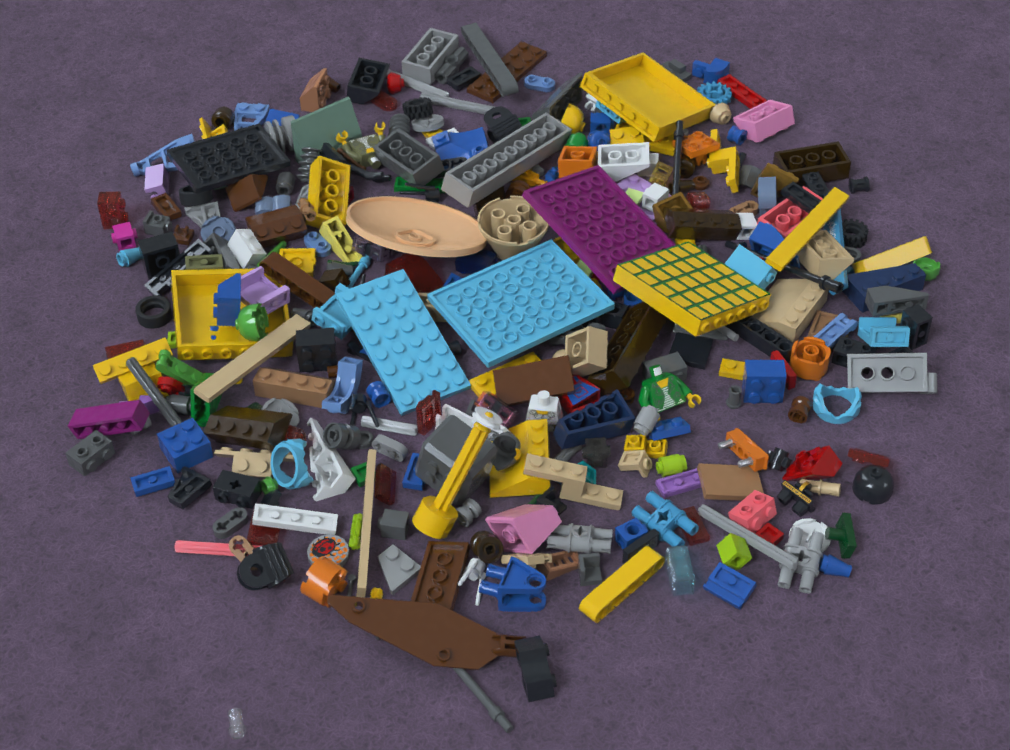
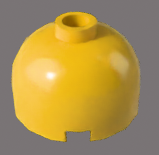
M569 103L561 122L572 129L571 134L578 133L579 131L582 132L586 124L583 122L584 115L580 108Z

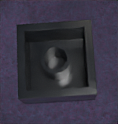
M172 231L137 241L143 268L148 280H151L180 255L178 243Z
M334 328L296 330V351L300 372L327 371V366L337 365Z

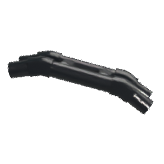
M343 156L346 160L345 164L350 165L351 173L358 174L376 183L392 180L391 175H384V172H369L356 167Z

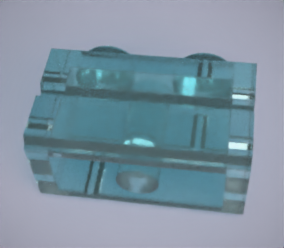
M687 546L666 548L665 564L672 595L694 594L695 577Z

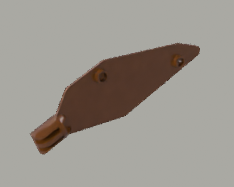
M330 595L327 598V603L349 623L436 667L479 670L498 656L517 658L514 641L526 638V636L498 634L436 603ZM356 606H361L362 609H359V610H358V609H356L355 607H356Z

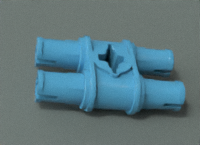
M650 491L645 498L649 504L657 509L653 514L648 513L639 505L631 513L633 517L646 525L648 531L652 529L659 532V541L667 542L677 551L682 549L685 541L673 532L677 527H681L691 536L695 535L699 530V526L687 517L684 510H680L673 505L671 500H664L654 491Z

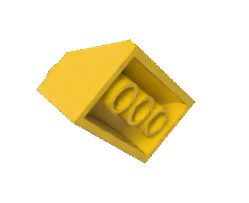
M318 156L310 165L308 201L313 205L316 216H314L315 220L313 221L306 220V225L320 229L323 222L338 216L344 227L346 226L350 165L323 156Z

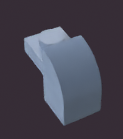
M776 176L758 177L760 216L777 205Z

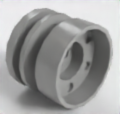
M293 115L282 117L281 126L276 119L272 120V124L270 121L264 122L265 131L284 153L285 145L290 152L294 151L290 122L295 120Z

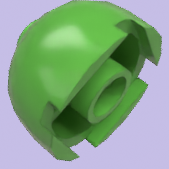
M261 303L245 306L241 309L238 318L235 320L236 329L249 341L257 342L268 335V333H265V327H269L268 315L265 307H261Z

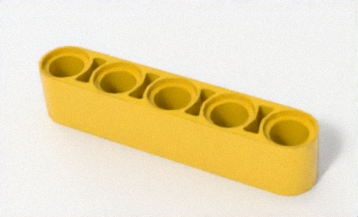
M924 236L853 263L852 267L854 273L896 267L929 255L932 251L927 237Z
M645 546L588 594L580 603L579 610L592 621L598 623L630 596L629 594L638 589L643 584V581L646 582L660 570L665 563V558L651 547Z

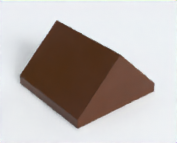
M251 174L226 187L234 212H238L262 199L268 178L266 175Z

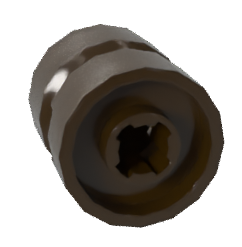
M482 530L472 536L470 548L484 563H495L501 558L503 544L495 535L489 531Z

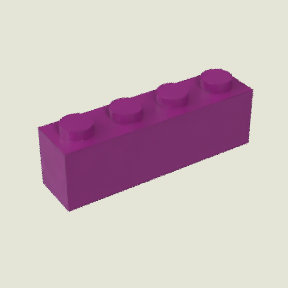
M141 400L80 408L75 410L68 428L77 439H84L95 430L104 436L141 431L150 412Z

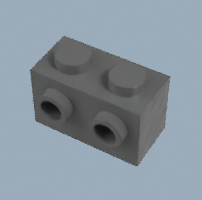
M95 430L68 450L66 457L72 468L86 476L90 472L95 471L104 461L109 460L115 454L112 441Z

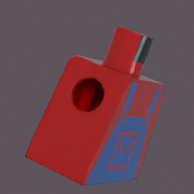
M574 375L575 393L559 396L558 398L562 408L567 414H570L573 409L599 401L600 388L581 376Z

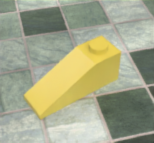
M333 217L322 223L319 232L331 245V250L343 262H359L363 256L359 249L356 250L354 241L339 217Z

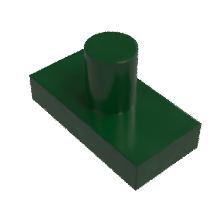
M843 512L835 525L836 528H826L825 539L838 541L841 558L850 559L857 544L851 513Z

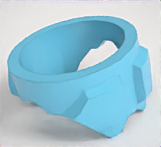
M819 384L813 394V410L826 422L844 424L859 415L862 395L858 387L834 388ZM831 395L841 396L850 401L852 405L844 414L834 416L827 410L823 398Z
M288 439L287 441L280 442L273 449L271 454V471L274 479L280 486L286 489H297L306 487L314 481L307 471L308 466L304 463V447L307 445V441ZM289 452L293 454L295 460V474L293 478L287 476L280 469L283 458Z

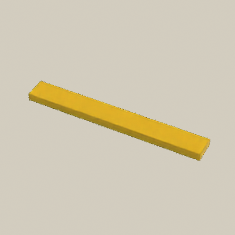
M834 187L766 258L765 263L781 272L848 201L850 196Z

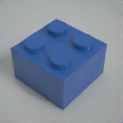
M745 360L742 381L744 403H783L786 383L784 360Z
M190 418L157 433L160 449L177 474L182 472L181 469L184 466L191 468L213 458L211 443L194 418Z

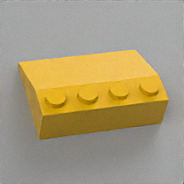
M547 419L527 420L508 429L521 443V456L513 466L497 471L495 466H492L490 471V498L543 494L551 487V480L523 474L527 453L550 458Z

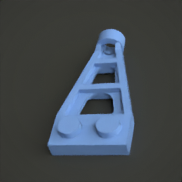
M237 103L234 111V130L259 123L262 126L267 118L270 106L265 104ZM242 118L256 119L254 122H242Z
M189 134L178 138L143 160L130 164L134 176L145 175L146 168L151 167V162L160 157L163 159L167 172L177 171L178 169L173 162H168L167 149L195 142L194 136Z

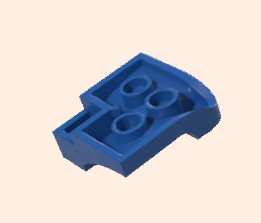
M483 127L459 133H450L446 130L432 136L434 147L441 160L465 157L468 160L489 147Z

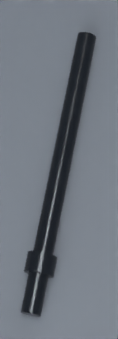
M681 120L676 122V131L674 132L675 155L672 195L679 193L682 141L684 140L683 121Z

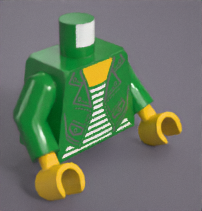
M660 365L649 367L651 378L642 381V388L638 399L641 408L651 405L658 409L657 413L659 414V412L686 402L685 399L687 398L690 408L695 407L692 400H696L698 404L701 403V397L697 394L692 395L689 387L676 375L668 372L662 373Z

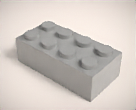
M430 28L403 59L402 74L431 85L436 80L435 73L445 63L444 58L447 55H452L459 48L458 35Z

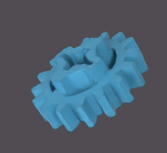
M713 81L712 84L706 82V85L701 84V87L697 88L700 94L714 104H727L731 102V88H727L726 84L721 85V82L715 84V81Z

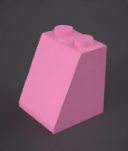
M525 504L488 516L485 519L493 534L503 544L505 552L533 554L562 522L553 505Z

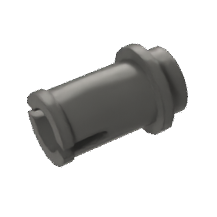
M732 385L729 388V397L726 400V405L731 409L739 408L742 403L740 399L742 389L737 385Z

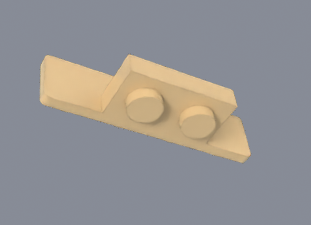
M221 447V450H215L214 452L218 457L233 458L232 472L257 478H265L267 476L273 478L271 471L272 451L260 450V453H256L246 448H242L240 451H233V448ZM291 452L283 458V461L295 462Z

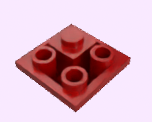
M830 446L816 447L809 451L803 450L796 455L795 461L786 469L787 472L782 479L786 481H800L801 479L822 480L834 477L843 463Z

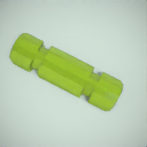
M361 513L353 515L348 544L351 550L360 549L363 518Z

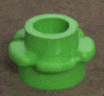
M267 476L264 480H261L263 493L266 495L275 489L278 490V483L274 478L272 479Z

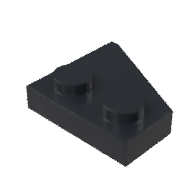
M186 466L182 467V476L180 479H176L174 488L171 489L167 496L171 504L182 510L212 486L209 478Z

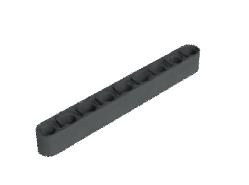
M475 22L462 26L461 33L463 38H465L464 40L501 96L506 97L519 93L515 78L478 24Z

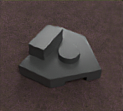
M676 59L662 64L664 68L682 81L686 82L691 79V74L686 71V65Z

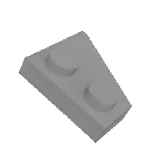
M218 202L184 208L186 215L201 228L207 219L214 216L221 217Z
M391 545L378 556L380 567L383 570V575L392 595L419 574L421 566L395 545Z

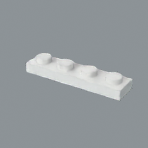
M255 503L252 525L335 535L338 514Z

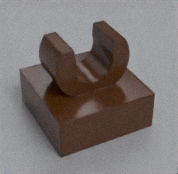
M179 225L174 229L177 243L189 245L195 234L194 229H189L188 226L180 228Z

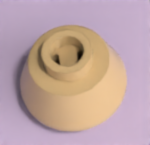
M726 103L716 104L711 109L710 120L712 122L723 125L730 121L731 111Z

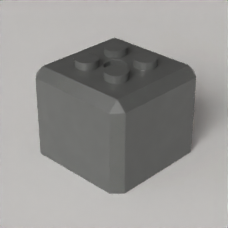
M449 415L423 442L415 467L416 476L439 492L473 428L455 415ZM488 439L485 440L452 502L453 504L462 505L489 477L498 449Z

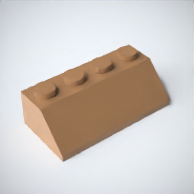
M259 367L253 379L255 396L280 400L283 398L292 403L322 408V401L332 393L336 383V379L270 367Z

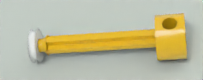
M475 407L476 412H473L472 416L477 422L474 423V427L437 497H423L412 522L425 535L436 539H443L450 533L458 518V512L451 504L491 429L498 430L500 429L499 424L503 423L502 418L492 410L484 407Z

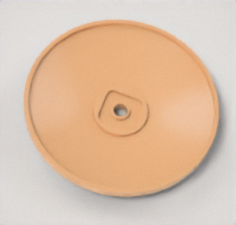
M381 196L358 200L347 208L346 222L350 229L364 239L392 250L429 257H461L475 254L484 249L487 244V240L479 230L477 219L443 204L408 197Z

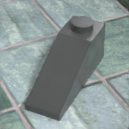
M891 286L867 288L865 303L872 317L902 313L906 308L917 304L926 309L929 294Z

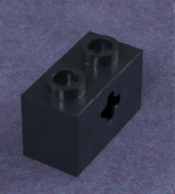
M222 470L212 487L215 500L221 503L234 504L240 508L253 509L262 492L259 478Z

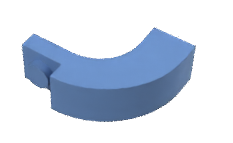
M344 357L338 361L336 383L332 393L322 401V409H327L330 413H348L352 394H357L363 360Z

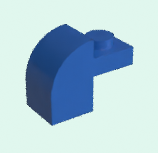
M715 58L711 64L695 60L693 62L692 75L704 79V84L706 82L712 84L713 81L717 84L718 79L729 74L730 62Z

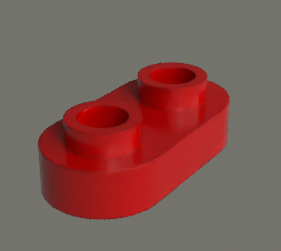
M159 377L157 379V388L161 392L179 395V392L185 391V388L181 386L183 383L174 378Z

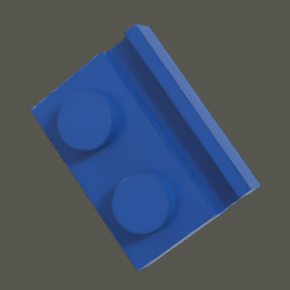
M680 416L658 421L648 436L655 441L691 433L690 425Z
M719 562L706 584L703 585V589L740 610L757 584L755 581Z

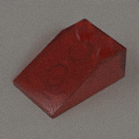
M405 253L386 264L385 275L404 269L417 293H431L442 288L444 282L420 255Z

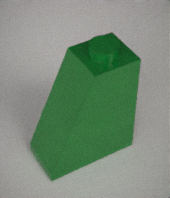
M204 373L190 389L191 418H194L200 427H206L209 416L216 412L222 394L210 403H207L194 394V388L214 373Z

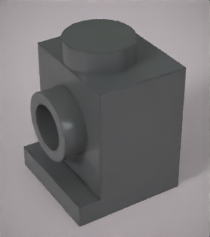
M150 210L143 220L145 234L157 236L172 230V222L169 216L154 214Z

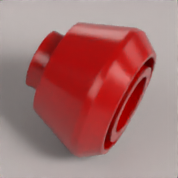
M393 72L388 74V92L395 94L405 87L404 78H401V75Z

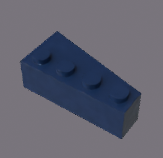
M914 263L848 274V288L842 290V292L864 313L869 311L865 303L867 288L891 286L920 291L923 290L926 273Z
M617 389L611 395L601 397L594 404L590 403L584 409L576 410L559 419L553 436L561 450L629 434L636 418Z

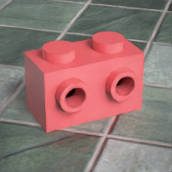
M754 490L730 510L728 514L729 519L755 533L777 514L773 497Z

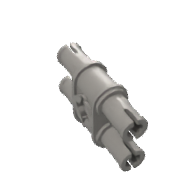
M574 523L559 525L548 536L547 548L562 549L568 553L571 551L587 554L591 552L610 554L613 529L594 528L592 525H574Z
M792 527L788 543L783 546V550L796 557L799 564L794 570H791L779 563L781 571L778 587L789 589L793 573L802 574L799 591L810 594L814 579L819 575L820 560L823 558L821 549L824 534L816 531L812 532L809 547L800 546L803 530L799 527Z

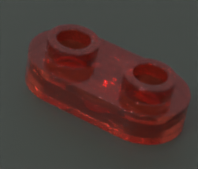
M380 91L378 96L370 100L371 103L384 111L389 112L397 109V100L383 91Z

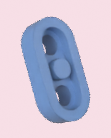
M528 75L524 78V86L527 89L551 92L555 89V81L549 77Z
M312 231L304 236L305 246L316 248V256L326 257L331 254V245L318 232Z

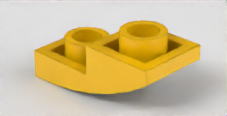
M626 435L624 451L645 450L649 458L656 459L666 456L668 448L667 439L647 440V437L644 435Z

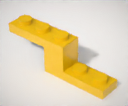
M718 129L711 130L710 138L720 143V150L708 153L707 166L711 168L713 174L727 172V187L730 186L732 193L739 192L740 158L737 147L721 149Z

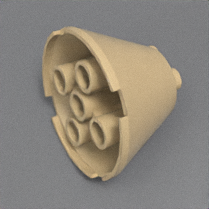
M510 196V199L500 200V198L492 200L480 210L478 215L480 232L497 254V257L502 261L537 246L549 228V224L522 196Z

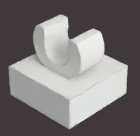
M588 93L586 95L588 102L584 107L587 110L592 107L591 112L595 113V110L598 109L595 106L597 99Z

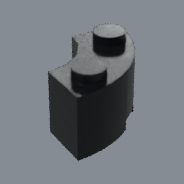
M540 635L515 640L514 645L518 667L521 669L522 684L528 702L555 697L554 687H557L555 674H551L547 657L550 656L547 643H543Z

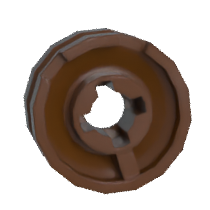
M514 180L506 191L505 198L510 199V196H522L524 190L531 187L522 180Z

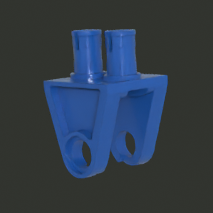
M512 556L506 568L489 563L486 577L501 581L499 584L482 580L479 586V593L496 597L499 611L537 612L544 609L546 606V596L542 590L546 587V577L541 572ZM537 580L541 582V585L533 587L529 583ZM538 597L542 602L533 604L530 602V599Z

